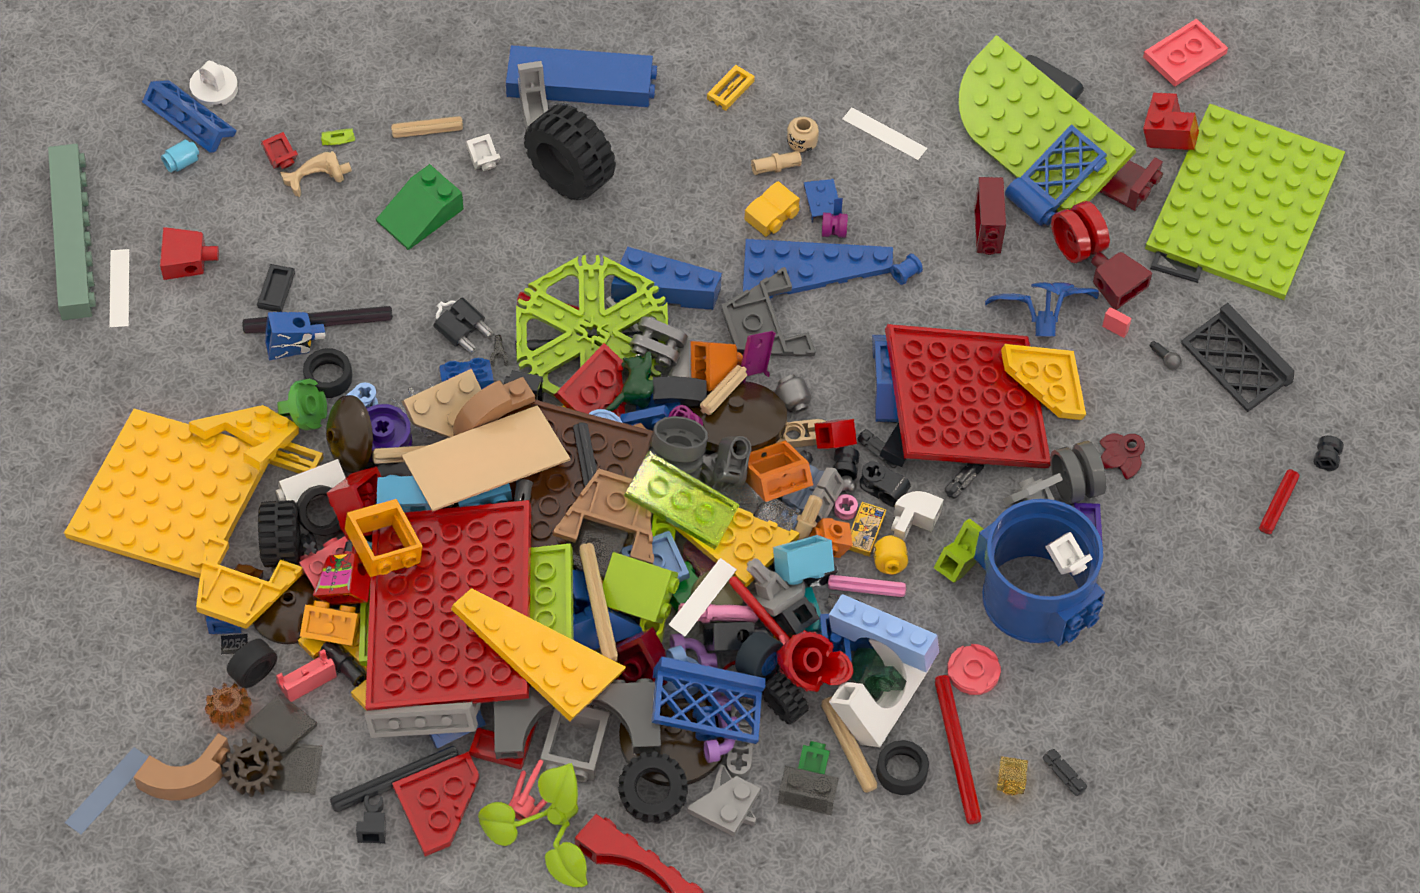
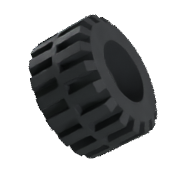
M294 500L261 502L259 506V552L261 562L265 568L277 567L280 560L298 565L300 561V522L298 507Z
M655 751L646 754V752L641 753V756L633 757L630 763L624 766L623 772L619 776L618 792L621 802L632 817L649 824V822L658 824L661 821H668L672 819V816L677 815L681 811V807L685 805L688 794L685 772L675 759L673 760L665 753L658 754ZM650 772L663 774L670 785L668 796L656 804L644 802L637 793L639 779Z

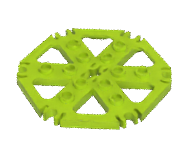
M583 255L581 259L582 266H579V256L531 282L528 284V288L524 290V294L530 296L531 299L529 301L519 299L518 305L520 307L516 305V342L519 369L522 370L525 367H530L532 371L529 374L542 376V390L555 397L554 394L560 388L549 382L548 375L580 356L581 367L603 343L622 360L624 357L635 356L636 354L632 352L633 349L629 345L632 338L621 333L622 331L640 322L642 317H653L657 321L668 325L667 303L663 305L666 298L664 296L660 299L653 298V294L659 291L658 286H654L655 282L603 256L604 263L601 266L599 255H596L595 263L592 265L586 262V255ZM614 275L635 286L636 293L605 310L604 279L607 276ZM568 276H575L579 281V310L546 293L547 289ZM531 319H537L564 333L534 351L529 350L527 347V323ZM596 328L599 336L589 338L586 330ZM658 340V342L666 345L665 342ZM652 358L650 374L653 377H661V372L654 368L659 364L655 361L656 359Z

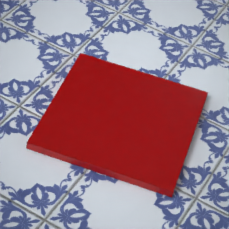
M887 324L885 334L904 458L1044 469L1050 467V453L1040 401L1005 371L1001 349L1005 344L1030 346L1028 336Z

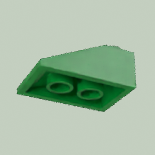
M429 164L409 179L376 218V222L407 250H410L464 210L463 194Z

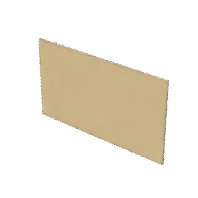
M538 405L402 455L432 511L570 461L569 455Z

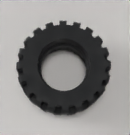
M563 104L552 106L527 127L524 135V147L527 149L526 154L528 159H531L532 166L539 172V176L548 183V186L557 190L558 194L567 196L568 199L585 200L613 177L616 167L615 155L611 151L612 146L610 142L604 137L605 134L602 130L598 129L597 124L593 120H590L584 112L577 111V108Z

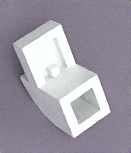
M921 491L903 495L895 504L893 516L895 519L891 530L894 531V536L905 541L912 524L932 532L942 512L944 499Z

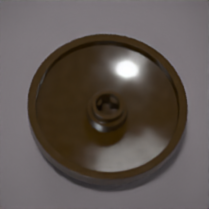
M742 381L711 415L703 414L700 406L688 407L702 419L703 427L708 433L706 448L714 452H718L720 441L728 436L746 437L750 441L751 452L773 445L783 436L787 426V409L784 402L769 388L745 381V383ZM734 443L733 451L734 453H736L737 446L736 443Z
M701 691L692 695L695 701L704 696ZM685 698L673 699L681 711L690 705ZM707 699L698 704L700 707L712 706ZM667 703L660 707V716L671 718L676 715ZM692 708L685 713V716L690 722L696 723V719L693 718L692 714L694 709ZM716 715V716H715L716 727L719 728L718 718H717V715ZM620 723V748L625 761L629 764L633 757L637 758L641 755L633 754L630 736L624 725ZM660 725L661 753L658 754L665 753L679 763L685 772L687 785L707 777L723 759L724 754L720 755V761L708 763L704 754V741H699L696 738V732ZM723 737L716 738L718 744L724 742ZM650 772L642 776V778L651 783L670 787L667 778L661 773Z

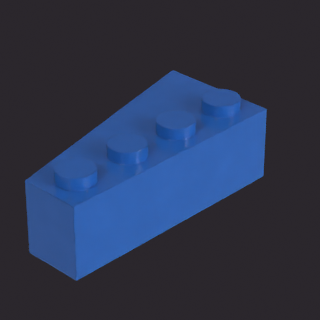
M628 246L620 262V265L655 282L654 286H658L659 291L653 294V298L660 299L664 296L666 299L663 305L666 303L680 304L684 308L714 309L721 291L722 273ZM614 276L611 283V299H614V302H620V300H624L637 292L635 286Z

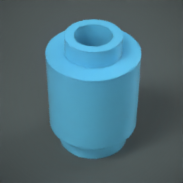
M185 139L165 150V154L161 155V159L169 172H178L198 161L197 155L199 150L194 142L191 141L189 143Z

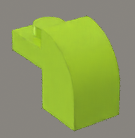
M970 518L966 520L954 542L944 547L933 568L954 583L963 578L977 562L974 556L979 532L984 528Z

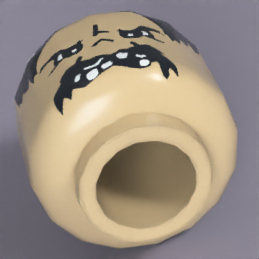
M808 117L793 119L787 129V143L790 148L799 152H808L815 148L818 142V125Z

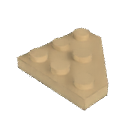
M470 369L401 402L412 425L450 438L453 437V426L459 411L476 393L481 391V387L473 370Z

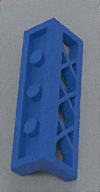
M171 81L150 82L142 102L210 153L217 151L223 137L235 136L236 129Z

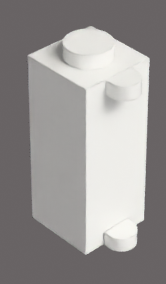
M337 459L279 481V489L276 490L279 501L294 500L297 504L301 494L308 488L317 485L333 488L345 479V475ZM324 495L316 496L312 500L322 497Z

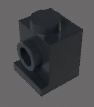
M804 597L773 619L791 638L819 620V616L815 606Z

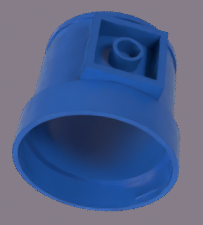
M1026 500L1006 509L992 524L979 532L974 559L986 570L982 590L983 605L988 617L999 630L1020 641L1029 643L1054 641L1059 647L1066 641L1068 643L1072 642L1077 638L1082 629L1085 627L1091 628L1098 622L1105 591L1096 583L1103 562V545L1096 527L1082 512L1056 500ZM1069 532L1072 533L1084 556L1090 554L1092 560L1085 563L1087 566L1085 570L1076 575H1072L1070 572L1078 589L1060 596H1039L1022 591L1006 580L998 570L1004 563L1025 556L1042 557L1053 561L1045 546Z

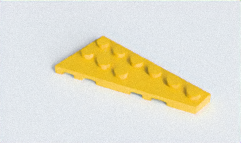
M472 588L455 602L451 608L459 618L570 722L622 674L626 668Z

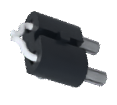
M462 297L458 301H449L447 303L441 301L437 305L439 310L436 313L437 320L433 327L455 347L460 344L472 354L476 347L467 339L469 333L478 329L487 338L493 335V331L483 322L485 317L465 298ZM453 304V305L451 306V309H450L449 311L446 310V311L440 316V314H441V312H442V306H443V307H448L449 305Z

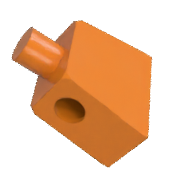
M691 341V378L706 380L707 391H713L735 366H741L743 356L740 352H737L735 344Z

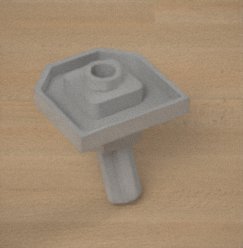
M1058 473L1043 480L1041 478L1036 481L1033 477H1030L1020 482L1021 488L1014 490V494L1003 498L1005 505L1007 506L1018 500L1021 502L1032 499L1055 500L1049 486L1062 481L1061 474Z
M754 558L752 561L747 562V571L756 579L755 588L750 592L770 615L776 616L804 598V581L800 584L790 585L776 572L768 570L759 559Z

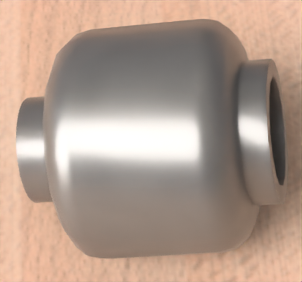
M793 374L777 382L778 386L775 389V394L784 402L787 412L793 411L794 414H798L808 408L806 404L810 402L812 395L804 378L796 377Z

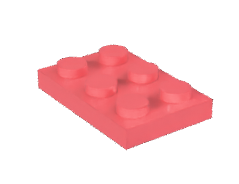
M1195 19L1145 50L1143 58L1175 87L1226 55L1228 47L1198 19Z

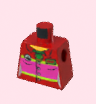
M351 541L345 543L343 554L329 555L326 558L313 596L330 603V605L368 603L371 577Z

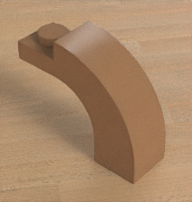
M524 377L504 385L499 380L476 393L459 411L453 426V436L494 422L513 410L535 402V395Z
M218 733L204 753L196 761L185 766H169L149 756L134 775L137 788L146 794L164 800L189 799L208 791L223 777L220 764L222 765L227 761L228 757L226 754L230 753L228 739Z

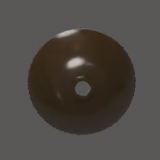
M353 395L342 396L335 402L330 410L326 425V439L334 460L338 459L341 468L348 473L362 471L366 467L371 457L373 446V431L369 413L363 402Z
M306 574L301 575L253 622L256 630L266 639L279 644L298 643V640L301 638L300 632L305 605H314V600L321 601L313 596L315 589ZM286 598H293L289 602L284 601Z

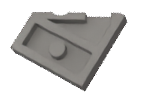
M735 776L689 805L687 813L735 837L759 796L761 788Z

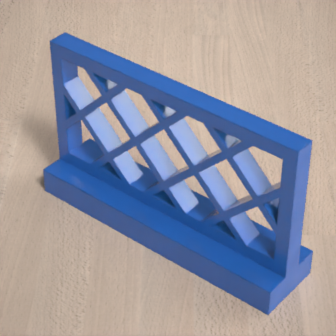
M667 657L660 658L653 671L655 689L652 723L757 744L759 741L762 691L765 689L766 678ZM663 680L672 682L678 690L669 695L662 687ZM690 686L698 687L704 696L695 701L686 689ZM722 692L730 701L721 706L713 694ZM680 693L690 704L682 711L673 701V698ZM742 697L754 699L753 708L748 712L738 701ZM705 699L716 710L708 716L698 705ZM667 703L676 715L671 718L660 716V707ZM732 704L742 715L735 721L725 711ZM693 708L702 720L698 723L690 722L685 713ZM720 714L728 726L718 728L710 719ZM745 719L752 727V733H743L737 724Z

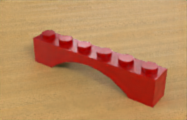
M595 814L575 836V845L582 851L583 855L595 864H611L638 871L655 881L666 893H704L696 883H689L683 879L681 873L673 866L667 867L660 862V858L649 849L646 851L640 847L633 836L628 833L624 835L620 832L616 825L606 817L602 818Z

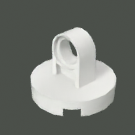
M207 61L191 77L190 91L192 97L204 106L213 107V105L221 103L225 105L233 100L237 94L238 82L234 72L228 67L217 65L213 61Z

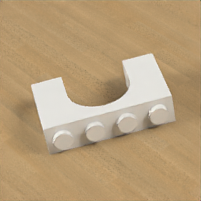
M870 638L869 642L883 660L886 668V685L882 696L875 702L863 684L845 682L840 684L829 703L860 745L881 747L927 673L903 663L892 649Z

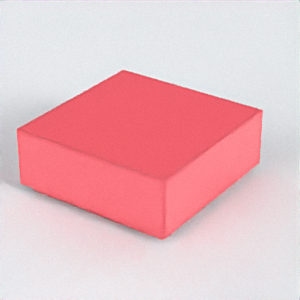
M1109 307L1105 313L1102 327L1124 338L1128 333L1131 318Z

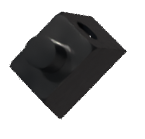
M754 622L703 624V645L706 650H739L744 641L754 632L762 631L768 634L766 627H754ZM738 632L741 634L740 640L737 638Z

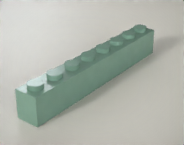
M78 143L48 147L58 308L62 320L92 317V307H96L95 293L90 290V287L95 286L93 271L89 272V267L93 266L92 252H88L87 247L92 246L90 231L86 232V226H90L89 212H85V207L89 206L88 193L83 190V187H88L86 172H82V168L86 167V158L84 153H80Z

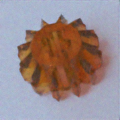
M223 682L222 689L220 690L213 687V695H207V705L205 707L206 714L210 715V722L212 724L218 722L221 729L227 723L230 728L234 729V722L236 721L244 725V717L250 716L251 710L249 707L252 705L251 698L247 696V690L245 688L239 689L236 683L229 688Z

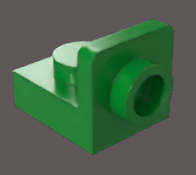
M810 741L809 746L803 745L796 777L823 783L830 751L825 750L826 744Z

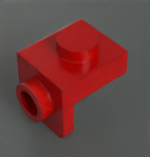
M284 132L261 142L274 169L278 167L286 169L295 164L294 160L297 158L298 153L296 150L293 151Z

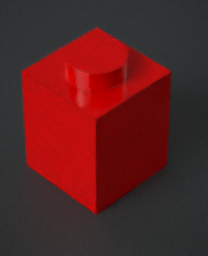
M837 419L814 423L817 449L838 448L857 444L854 419Z

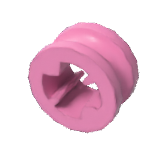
M848 494L839 496L835 502V515L842 520L853 519L857 514L858 508L856 498ZM842 504H848L847 507L850 506V510L844 511V508L841 509Z

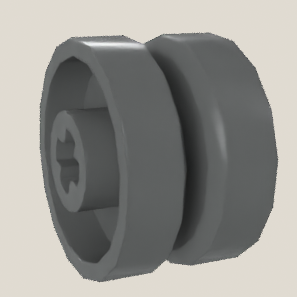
M1087 440L1073 445L1072 450L1066 446L1051 452L1050 466L1052 476L1058 473L1061 474L1063 480L1055 485L1066 504L1080 502L1084 499V495L1088 498H1093L1105 494V470L1101 457L1092 442Z

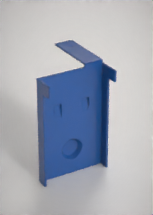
M834 179L804 182L812 223L813 217L823 216V212L836 216L842 213L843 198H838Z

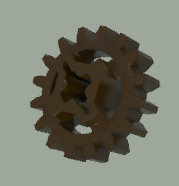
M253 736L251 743L244 738L242 739L243 745L241 747L234 744L235 752L233 754H226L230 761L223 763V767L227 770L223 775L229 781L230 787L233 790L236 789L240 795L247 792L250 797H253L256 790L263 795L266 786L271 789L274 788L272 784L273 779H281L277 771L284 770V766L279 762L283 759V756L277 752L279 749L273 743L270 744L266 738H263L260 742L256 736Z

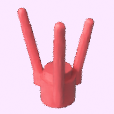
M543 760L537 762L523 793H521L526 772L521 771L513 797L509 803V806L515 812L516 819L523 820L538 814L548 803L542 799L535 806V799L529 795L543 765Z

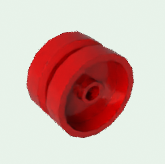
M1082 201L1071 209H1064L1052 216L1051 227L1055 242L1066 259L1071 263H1079L1087 259L1090 254L1096 255L1109 247L1110 237L1106 222L1101 212L1090 201Z

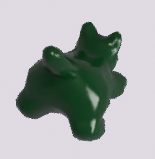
M646 352L644 358L639 354L623 358L624 362L621 365L628 370L629 376L623 385L621 393L606 410L612 412L622 402L628 405H636L641 409L650 404L651 395L653 394V380H649L652 365L651 352Z

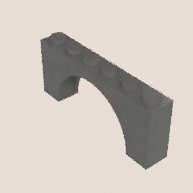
M639 679L636 683L614 680L590 703L606 709L621 721L630 736L633 754L652 753V751L661 753L660 724L652 723L655 682L652 679ZM530 684L528 699L494 702L496 759L524 758L525 743L531 729L542 716L555 709Z

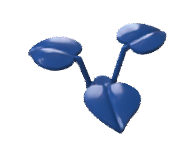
M1063 282L1031 284L1032 288L1040 287L1046 289L1045 311H1038V316H1036L1031 296L1015 293L997 294L989 297L985 301V305L998 299L1018 300L1027 303L1032 316V322H1036L1035 336H1056V322H1058L1063 298L1072 294L1084 293L1098 299L1099 291L1093 288H1074V284ZM1051 292L1059 295L1054 315L1053 311H1050Z

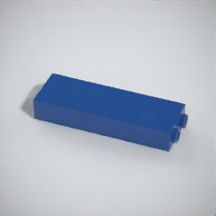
M511 45L506 77V97L520 98L518 64L541 61L546 100L649 107L650 98L654 99L655 84H651V81L656 80L657 66L653 65V56Z

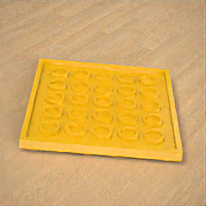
M133 409L64 534L66 538L200 578L206 534L225 541L229 540L270 460H267L266 467L259 471L243 462V453L254 448V446L239 438L219 433L204 440L189 431V424Z

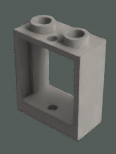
M585 707L570 722L555 708L540 758L543 760L541 770L546 771L572 763L577 781H594L610 725V712ZM560 723L598 731L589 763L551 755Z

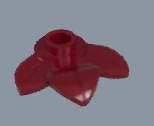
M1112 433L1099 441L1101 446L1106 449L1101 455L1104 469L1120 467L1126 480L1136 475L1142 466L1140 456L1145 450V442L1141 436L1133 433L1125 436ZM1130 442L1137 444L1135 448H1129L1127 445Z

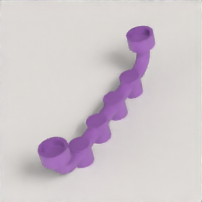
M681 633L670 635V648L680 645L684 650L686 648L693 649L697 654L700 665L717 668L716 654L707 653L705 646L701 642L693 638H684ZM721 692L713 694L721 706L730 701L726 695L722 696ZM732 705L725 709L726 713L731 711ZM717 714L719 728L728 726L720 714ZM736 716L731 717L733 721L737 719ZM724 738L722 744H718L716 739L704 741L706 761L708 763L720 761V755L732 750L735 740Z

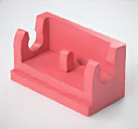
M323 649L319 651L318 658L284 677L282 673L276 675V683L289 703L336 678L335 664L331 658L328 660Z

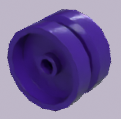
M377 404L366 408L373 431V446L369 462H374L372 454L375 448L412 446L411 424L405 412L389 404Z

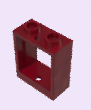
M979 177L974 202L976 253H984L986 255L1001 253L1006 229L1003 177Z

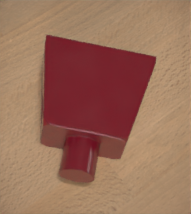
M1099 252L1091 260V263L1097 268L1093 284L1115 310L1122 307L1150 285L1153 273L1123 252L1117 253L1110 259L1102 252Z

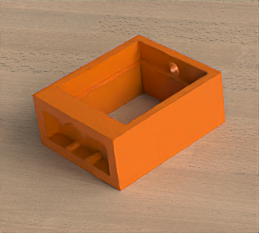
M786 440L750 452L745 482L765 502L813 486L809 462ZM766 452V455L761 457L762 453Z

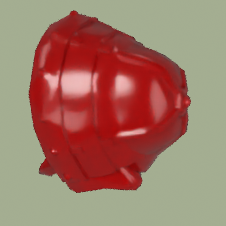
M804 630L793 635L776 652L777 662L785 676L797 687L805 689L806 692L812 691L817 693L824 683L832 686L840 685L847 682L853 675V666L848 656L842 651L833 652V643L815 631L806 632Z

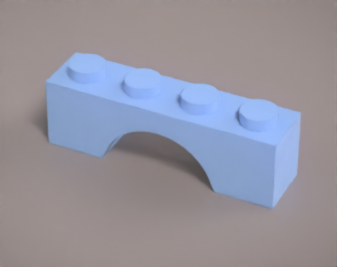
M842 594L829 613L833 633L854 642L862 637L877 640L892 649L903 663L927 673L939 653L937 634Z

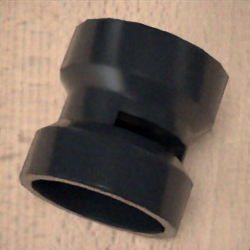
M1328 435L1319 438L1317 444L1318 451L1315 453L1313 460L1316 467L1327 471L1338 469L1340 463L1339 455L1342 454L1344 447L1341 439Z
M846 446L835 450V464L833 468H836L841 477L850 476L852 480L857 478L858 468L856 465L859 463V451Z

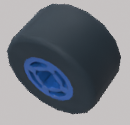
M754 632L744 641L738 651L735 660L737 672L766 678L765 682H767L780 667L777 662L776 652L783 646V643L765 632Z

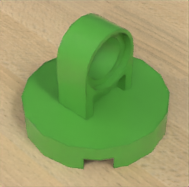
M309 378L295 381L290 388L288 400L277 402L278 414L282 416L291 415L294 423L305 431L320 428L322 426L320 424L321 419H326L327 416L325 394L323 391H318L315 386L318 383L315 380Z

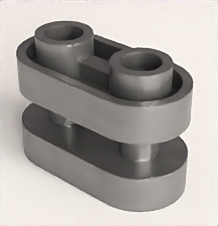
M642 317L638 329L643 334H635L629 344L633 349L632 352L636 355H641L643 358L646 352H651V357L656 359L655 361L659 365L664 367L676 365L680 353L675 350V347L683 348L688 339L687 334L650 317ZM652 337L665 342L666 345L652 340Z

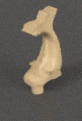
M331 151V153L324 152L311 158L295 172L280 173L284 184L291 186L295 196L300 197V180L305 175L325 172L330 174V177H333L336 182L340 183L344 181L343 174L352 172L349 162L339 165L336 154Z

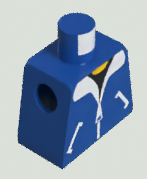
M268 312L265 344L269 361L309 353L311 340L325 339L324 325H310L309 316L306 312Z

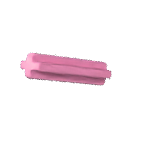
M830 575L828 579V588L832 590L904 597L906 592V584L902 582Z

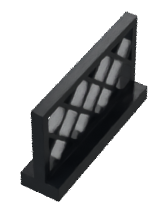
M1228 302L1220 308L1218 314L1181 340V344L1247 412L1282 386L1287 387L1293 383L1295 370ZM1219 322L1226 329L1225 335L1210 334L1211 327ZM1195 339H1207L1206 349L1195 348L1191 342ZM1210 340L1225 341L1224 350L1209 349ZM1227 342H1239L1242 345V352L1227 351ZM1208 355L1224 356L1223 366L1211 365L1208 362ZM1226 357L1241 358V368L1226 367ZM1244 358L1256 359L1259 362V369L1243 368ZM1225 372L1240 373L1239 383H1228L1224 378ZM1243 374L1258 375L1257 385L1242 384ZM1261 375L1272 376L1277 382L1272 386L1260 385ZM1241 391H1257L1256 398L1248 403L1241 396Z

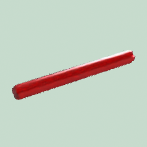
M939 675L935 678V687L966 822L968 824H977L981 821L982 816L950 678L948 675Z

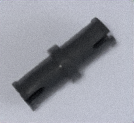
M326 641L322 645L320 651L325 650L327 658H331L334 662L336 671L343 673L354 687L359 686L366 680L367 674L353 662L354 658L349 653H345L333 642Z

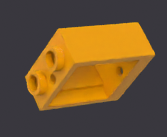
M397 499L347 513L345 531L370 577L385 575L391 571L404 567L409 568L420 563L422 544ZM392 525L404 548L374 556L363 533Z

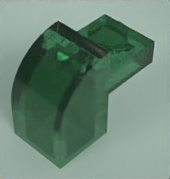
M857 648L852 660L853 675L851 677L856 683L863 684L873 699H878L881 690L890 692L891 690L904 689L907 681L894 666H885L874 648Z

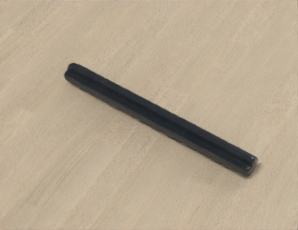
M391 306L307 313L310 325L323 324L324 326L390 321L393 318ZM267 317L243 319L242 327L244 333L266 332Z

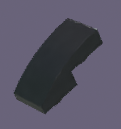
M653 377V400L655 404L680 402L681 405L687 407L700 406L701 402L707 397L706 380L689 377Z

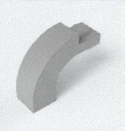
M541 61L518 64V86L526 130L532 122L548 110Z

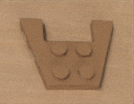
M598 469L577 500L566 512L563 519L555 527L552 536L575 543L582 519L585 518L635 534L629 557L653 564L649 484Z

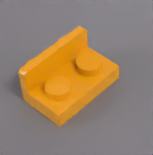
M314 600V605H305L300 637L354 646L360 613H356V607L340 605L339 610L330 608V603Z

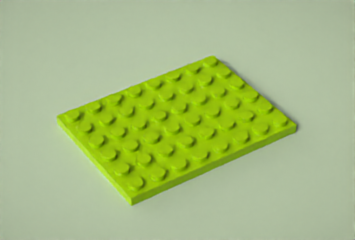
M1209 103L1199 126V135L1195 149L1188 150L1146 243L1145 250L1168 254L1167 258L1196 268L1199 265L1203 271L1285 300L1346 151Z

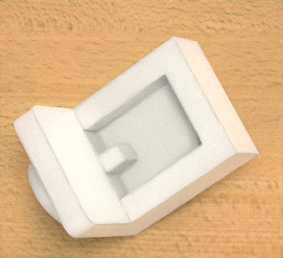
M490 134L466 141L475 170L482 168L483 171H487L496 167V163L500 160V155L496 154Z
M1071 532L1045 546L1061 575L1070 572L1072 575H1076L1087 568L1085 563L1092 560L1090 554L1084 556Z

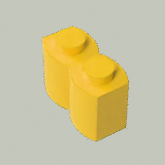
M778 181L745 209L744 220L765 237L770 233L775 234L781 229L784 221L788 218L793 219L798 214L800 198Z

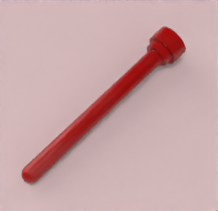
M732 576L729 579L731 587L774 637L780 641L779 636L783 635L785 641L789 640V636L740 579Z

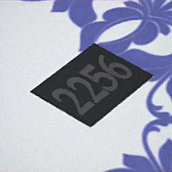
M248 634L221 636V655L235 654L242 646L248 643Z

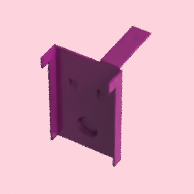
M774 331L747 337L741 367L744 366L747 369V376L764 373L767 377L770 376V372L767 369L776 334Z

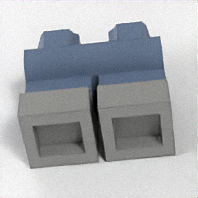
M809 465L813 486L784 495L782 501L786 507L794 509L797 515H802L809 496L815 495L822 499V506L815 520L819 522L822 518H827L834 505L833 502H836L845 482L836 468L827 467L825 471H821Z

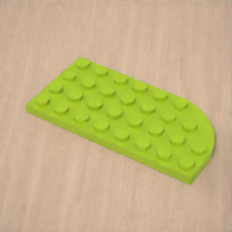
M997 35L971 61L964 73L959 90V111L964 127L977 145L1016 178L1021 177L1071 124L1107 154L1105 158L1107 163L1098 172L1093 171L1056 209L1057 212L1071 209L1082 201H1091L1136 153L1134 147ZM1072 133L1065 141L1066 148L1079 147V138ZM1083 151V162H1092L1098 154L1094 151ZM1079 152L1066 153V164L1079 163ZM1062 153L1052 154L1049 157V165L1062 164ZM1079 168L1066 169V180L1076 179L1080 175ZM1062 169L1049 170V181L1062 180ZM1036 171L1030 179L1035 183L1045 182V171ZM1063 185L1049 186V195L1056 200L1063 193Z

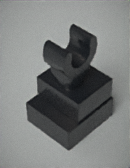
M366 795L364 804L367 812H364L363 822L357 821V842L385 844L386 816L385 813H381L384 808L383 797L379 796L378 804L370 805L369 796Z

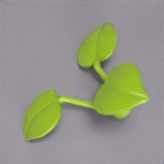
M572 763L548 769L540 775L538 780L539 793L546 802L552 803L545 811L523 820L515 821L513 808L503 802L490 803L480 810L478 818L482 829L494 843L501 846L510 845L517 839L518 832L516 827L547 816L552 824L561 825L553 842L555 849H551L545 854L547 869L557 881L567 886L585 887L588 885L586 860L582 851L570 842L560 844L566 828L570 826L568 820L578 813V788Z

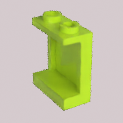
M613 552L602 584L607 607L662 624L664 619L666 620L669 617L671 611V604L669 602L672 593L675 594L678 589L679 578L677 577L679 573Z

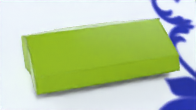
M352 128L321 132L322 145H338L355 141Z

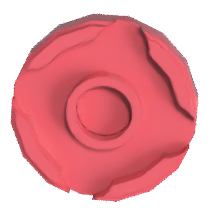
M971 644V646L959 647L951 654L947 671L952 685L959 691L969 695H981L991 691L997 685L1001 674V666L996 654L988 647Z

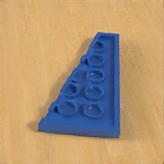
M746 239L743 292L747 289L749 291L757 286L760 281L766 277L773 276L777 273V270L786 267L792 284V290L784 292L787 294L826 287V284L834 282L840 284L848 282V279L857 277L867 278L891 273L893 247Z

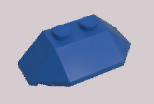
M588 606L583 612L573 614L574 641L595 650L600 648L592 608ZM607 607L615 642L642 632V628L635 620Z

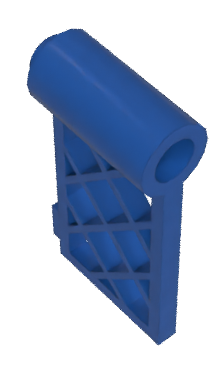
M1071 124L1021 177L1016 178L1010 183L1005 191V196L1038 225H1049L1056 209L1093 171L1098 172L1107 163V160H1105L1107 154ZM1073 133L1079 138V147L1066 148L1065 141ZM1083 151H1094L1098 154L1092 162H1083ZM1079 152V163L1066 164V153ZM1062 153V164L1049 165V157L1052 154ZM1079 168L1080 175L1076 179L1066 180V169ZM1062 169V180L1049 181V170ZM1036 171H1045V182L1035 183L1030 177ZM1063 185V193L1056 200L1049 195V186Z

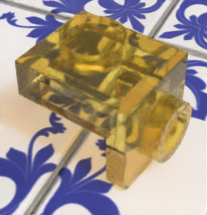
M1001 756L996 790L1003 791L1008 795L1024 794L1027 782L1028 760Z

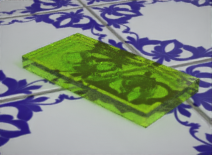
M650 451L646 454L624 494L628 499L713 549H716L739 507L738 503Z

